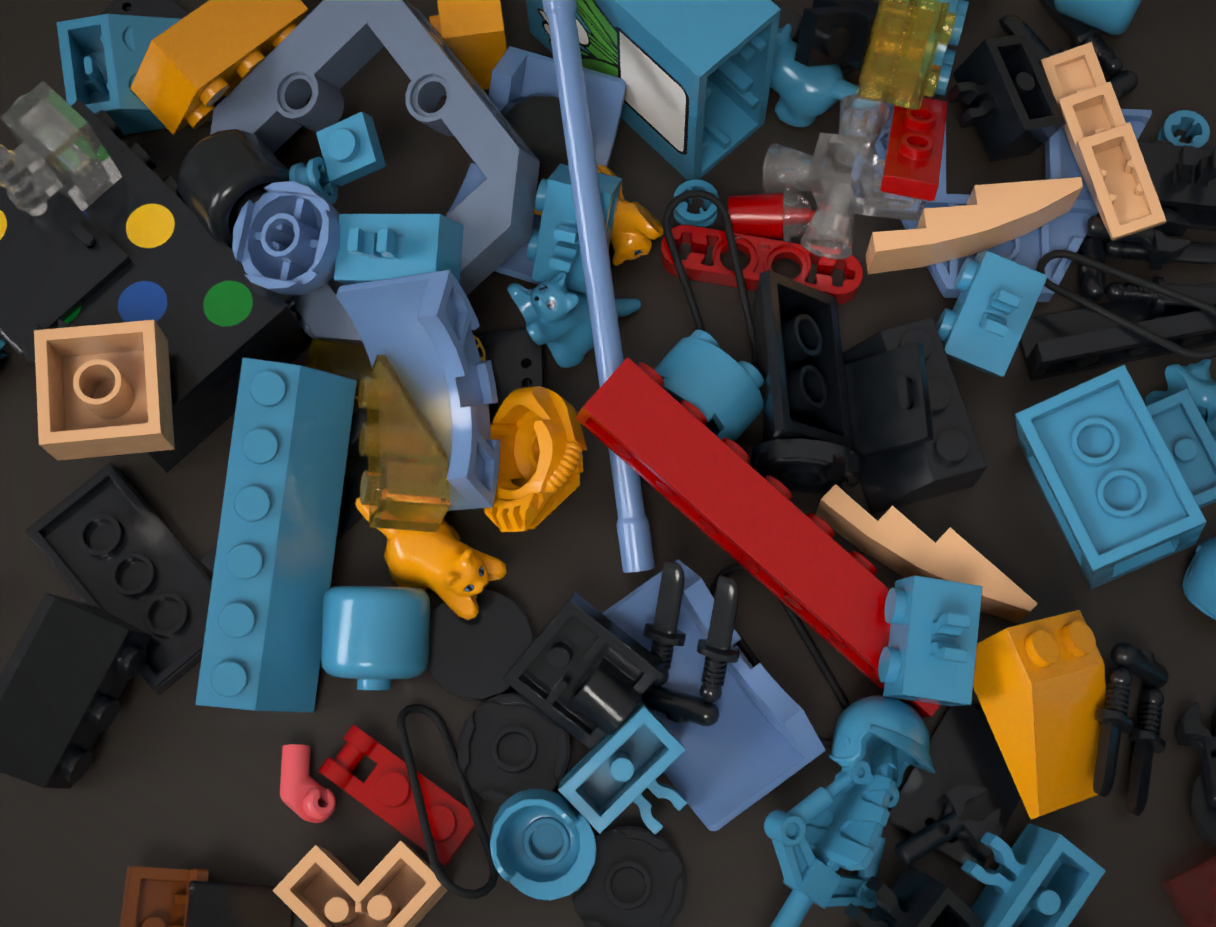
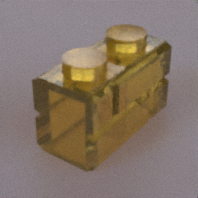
M880 0L857 85V96L883 103L888 102L892 105L920 110L923 96L933 97L941 66L933 64L938 43L948 45L956 18V13L948 11L949 0Z

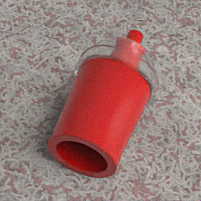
M792 189L779 193L729 195L728 213L733 233L770 239H783L785 242H791V239L799 238L806 234L811 228L812 221H825V210H812L808 199L801 194L792 193Z

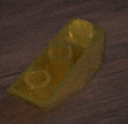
M377 354L370 375L361 376L358 389L359 408L367 409V422L362 423L359 436L360 456H368V471L363 472L360 485L361 505H369V527L437 532L450 507L449 482L447 480L448 456L386 355Z

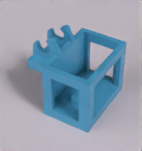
M1122 365L1015 414L1019 446L1090 589L1197 543L1207 522L1200 509L1216 502V442L1187 388L1146 406L1125 365Z

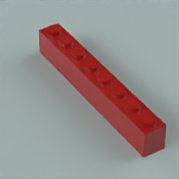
M627 357L581 408L576 419L884 692V682H881L878 676V665L883 648L888 647L891 623L885 621L884 609L886 597L890 589L875 577L877 574L875 566L861 554L855 551L848 553L832 539L835 536L833 529L820 517L812 513H808L806 516L790 501L792 494L780 481L768 475L764 478L748 464L750 458L742 447L729 438L721 440L705 426L707 419L698 408L685 400H681L679 403L664 390L663 386L665 383L654 369L642 362L636 365ZM898 699L912 706L920 717H932L940 707L938 704Z

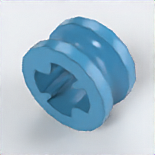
M1180 110L1169 115L1158 132L1156 140L1169 141L1176 146L1186 145L1202 148L1209 139L1210 128L1207 121L1200 114L1190 110ZM1177 129L1187 132L1185 138L1191 135L1192 139L1189 144L1179 141L1181 135L1173 136Z
M316 157L310 159L307 165L301 162L291 166L289 181L308 186L321 193L331 204L336 203L338 187L329 181L323 158Z
M698 179L685 181L674 192V197L685 191L703 190L713 193L719 198L717 190L710 183ZM698 197L704 200L703 208L706 211L700 207L699 214L688 212V203L692 204V198H689L679 203L673 210V217L678 225L710 228L717 219L718 208L709 200Z

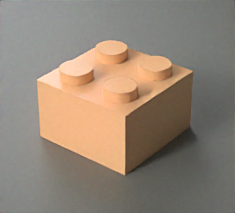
M155 320L34 330L39 445L57 461L175 450L168 340Z

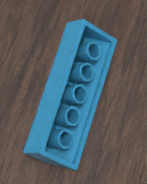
M242 358L195 705L251 711L314 713L321 662L323 598L327 590L330 589L357 380L301 365Z

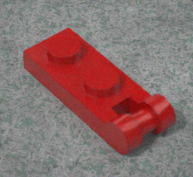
M353 724L343 737L347 741L334 760L328 757L318 772L427 852L406 763ZM366 755L377 763V766L363 783L351 773ZM417 771L438 860L448 867L474 831L475 825L467 807Z

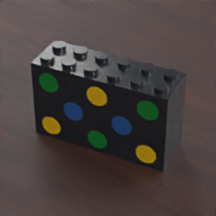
M79 99L0 163V250L65 195L130 257L132 261L64 322L71 327L155 320L168 340L175 450L147 453L168 473L235 413L242 358L291 364L310 346L298 324L301 315L292 307L295 304L292 296L278 294L251 283L245 276L248 274L244 271L242 263L236 261L233 250L225 242L217 241L211 237L191 209L181 200L177 189V182L170 176L163 180L154 171L157 168L154 161L137 143L129 147L121 138L123 132L105 111L100 110L95 115ZM93 243L92 245H90L89 248L95 247V246H96V243Z

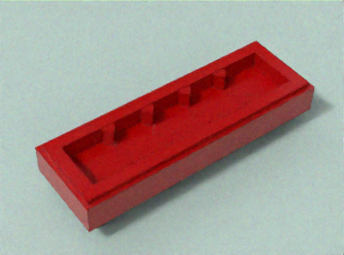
M897 92L892 111L880 191L926 201L935 200L939 186L948 102Z

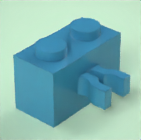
M559 164L548 179L543 178L537 190L535 210L541 211L542 217L540 229L532 231L527 249V260L534 261L531 280L542 283L551 280L560 272H566L568 276L567 289L586 293L569 166ZM598 173L609 251L622 178Z
M339 214L340 248L335 259V281L351 285L450 270L457 281L460 282L464 225L441 214Z
M990 251L978 253L975 260L967 258L955 281L954 288L961 290L953 310L945 308L936 324L946 356L991 376L1004 377L1048 276Z
M916 575L895 581V587L891 588L887 594L884 609L885 621L891 623L888 647L883 648L878 665L879 680L884 682V697L944 706L971 705L982 586Z
M641 701L612 735H606L559 781L558 790L599 834L634 802L639 807L643 822L656 835L663 828V824L651 813L652 804L642 792L648 788L658 799L666 798L670 800L673 806L680 811L687 804V801L676 789L669 785L661 784L656 778L686 749L668 727Z
M1028 823L1012 848L997 835L987 831L981 838L980 842L992 849L994 861L1000 865L996 871L990 868L984 870L980 865L968 859L961 867V870L970 877L986 884L970 908L985 922L983 927H1068L1106 872L1105 869L1061 834Z

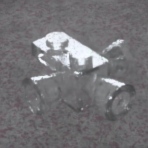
M861 94L848 95L842 98L840 101L838 134L820 132L814 155L777 143H772L767 151L763 166V187L766 193L812 191L818 208L800 242L807 251L817 256L829 259H846L852 255L854 214L919 221L925 208L926 200L880 191L885 160L878 158L875 144L891 115V111L879 99Z

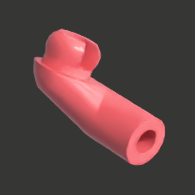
M302 744L283 745L280 775L281 800L304 821L311 823L325 821L335 810L336 798L332 791L328 788L325 789L309 776L311 746Z

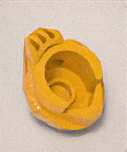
M541 386L515 389L505 398L490 424L491 440H500V462L494 504L491 508H484V513L500 529V532H521L535 529L580 486V473L583 472L582 451L587 450L581 423L576 419L578 413L573 405L559 394Z

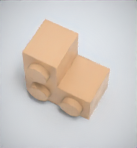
M400 840L362 883L329 850L315 845L272 891L308 927H415L448 890L437 880L431 866L413 848Z

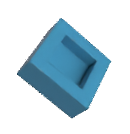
M357 113L316 132L331 183L341 187L386 167L373 118L366 113Z

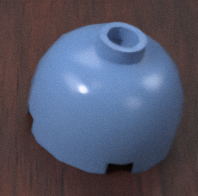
M294 181L271 183L263 188L268 192L263 194L258 201L252 203L251 200H248L241 208L233 228L232 250L236 261L242 263L244 271L248 274L245 276L249 281L278 294L289 296L309 294L329 283L334 277L335 259L340 249V213L321 193Z

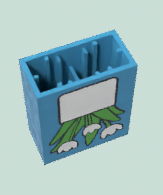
M526 0L530 33L553 54L549 24L544 13L543 1ZM576 0V22L583 67L619 77L625 81L627 87L620 118L687 181L693 179L700 180L765 124L781 9L771 0Z

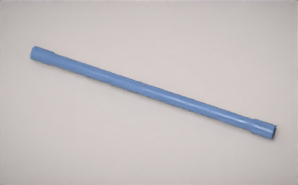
M542 0L544 13L549 24L599 386L601 387L623 363L624 358L576 22L577 2L576 0ZM608 448L618 514L616 527L623 572L630 573L654 569L656 567L650 524L645 514L640 475Z

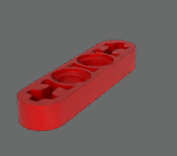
M678 225L671 228L677 250L680 249L681 243L691 245V253L687 256V260H681L689 280L738 288L734 271L725 268L720 260L721 256L729 251L725 231L692 225ZM734 233L737 250L744 252L750 260L749 265L742 270L747 290L756 291L760 273L767 270L773 271L772 265L777 260L788 258L794 260L801 269L800 275L792 280L835 297L837 304L851 301L858 293L863 278V269L859 260L852 254ZM664 236L661 241V262L667 272L679 277ZM707 246L714 247L712 266L705 265ZM811 264L817 265L814 284L807 283ZM834 269L844 271L843 277L846 280H844L842 287L832 285L831 276Z

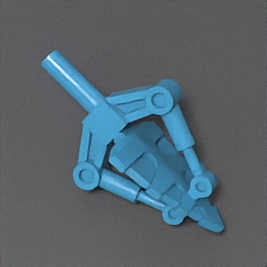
M888 743L869 755V761L861 760L856 768L842 767V770L835 776V781L826 788H817L788 812L774 810L766 817L764 830L766 835L772 839L784 877L782 883L792 890L770 927H799L812 904L824 909L826 907L849 906L850 903L855 906L862 905L870 909L876 908V895L865 884L871 876L875 878L878 876L886 839L882 837V832L890 815L888 808L894 807L899 800V791L896 787V782L893 781V769H898L897 747ZM840 867L849 871L857 870V872H853L850 875L835 873Z

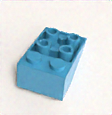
M103 14L56 22L67 109L80 99L95 115L100 110L105 111L118 125L123 135L166 128L130 88L151 40L181 19Z

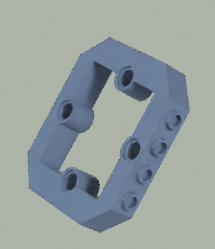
M323 0L213 109L210 135L217 131L231 129L250 132L256 135L274 154L302 126L318 132L338 123L344 110V98L340 89L385 46L411 80L405 94L406 107L409 113L436 132L446 136H455L487 178L446 216L464 225L459 284L467 296L531 238L540 161L423 13L407 0ZM312 94L309 103L306 105L307 99ZM447 95L445 104L436 112L439 100ZM333 277L329 283L309 294L291 295L295 301L293 306L301 315L298 324L310 337L316 340L322 338L340 344L364 346L353 321L336 298L338 288L346 284L335 281Z

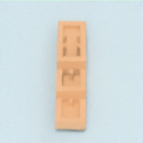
M1092 42L1041 59V69L1066 122L1062 127L1111 240L1113 241L1165 224L1164 212L1131 123L1125 122L1111 81L1106 82Z
M1082 177L974 185L966 205L924 208L916 229L872 232L865 255L868 274L921 268L973 255L1024 236L1071 210L1083 188Z
M836 484L820 500L816 516L824 520L832 529L860 551L904 578L916 575L982 586L980 611L1015 623H1019L1038 604L951 527L935 543L893 505L877 521Z

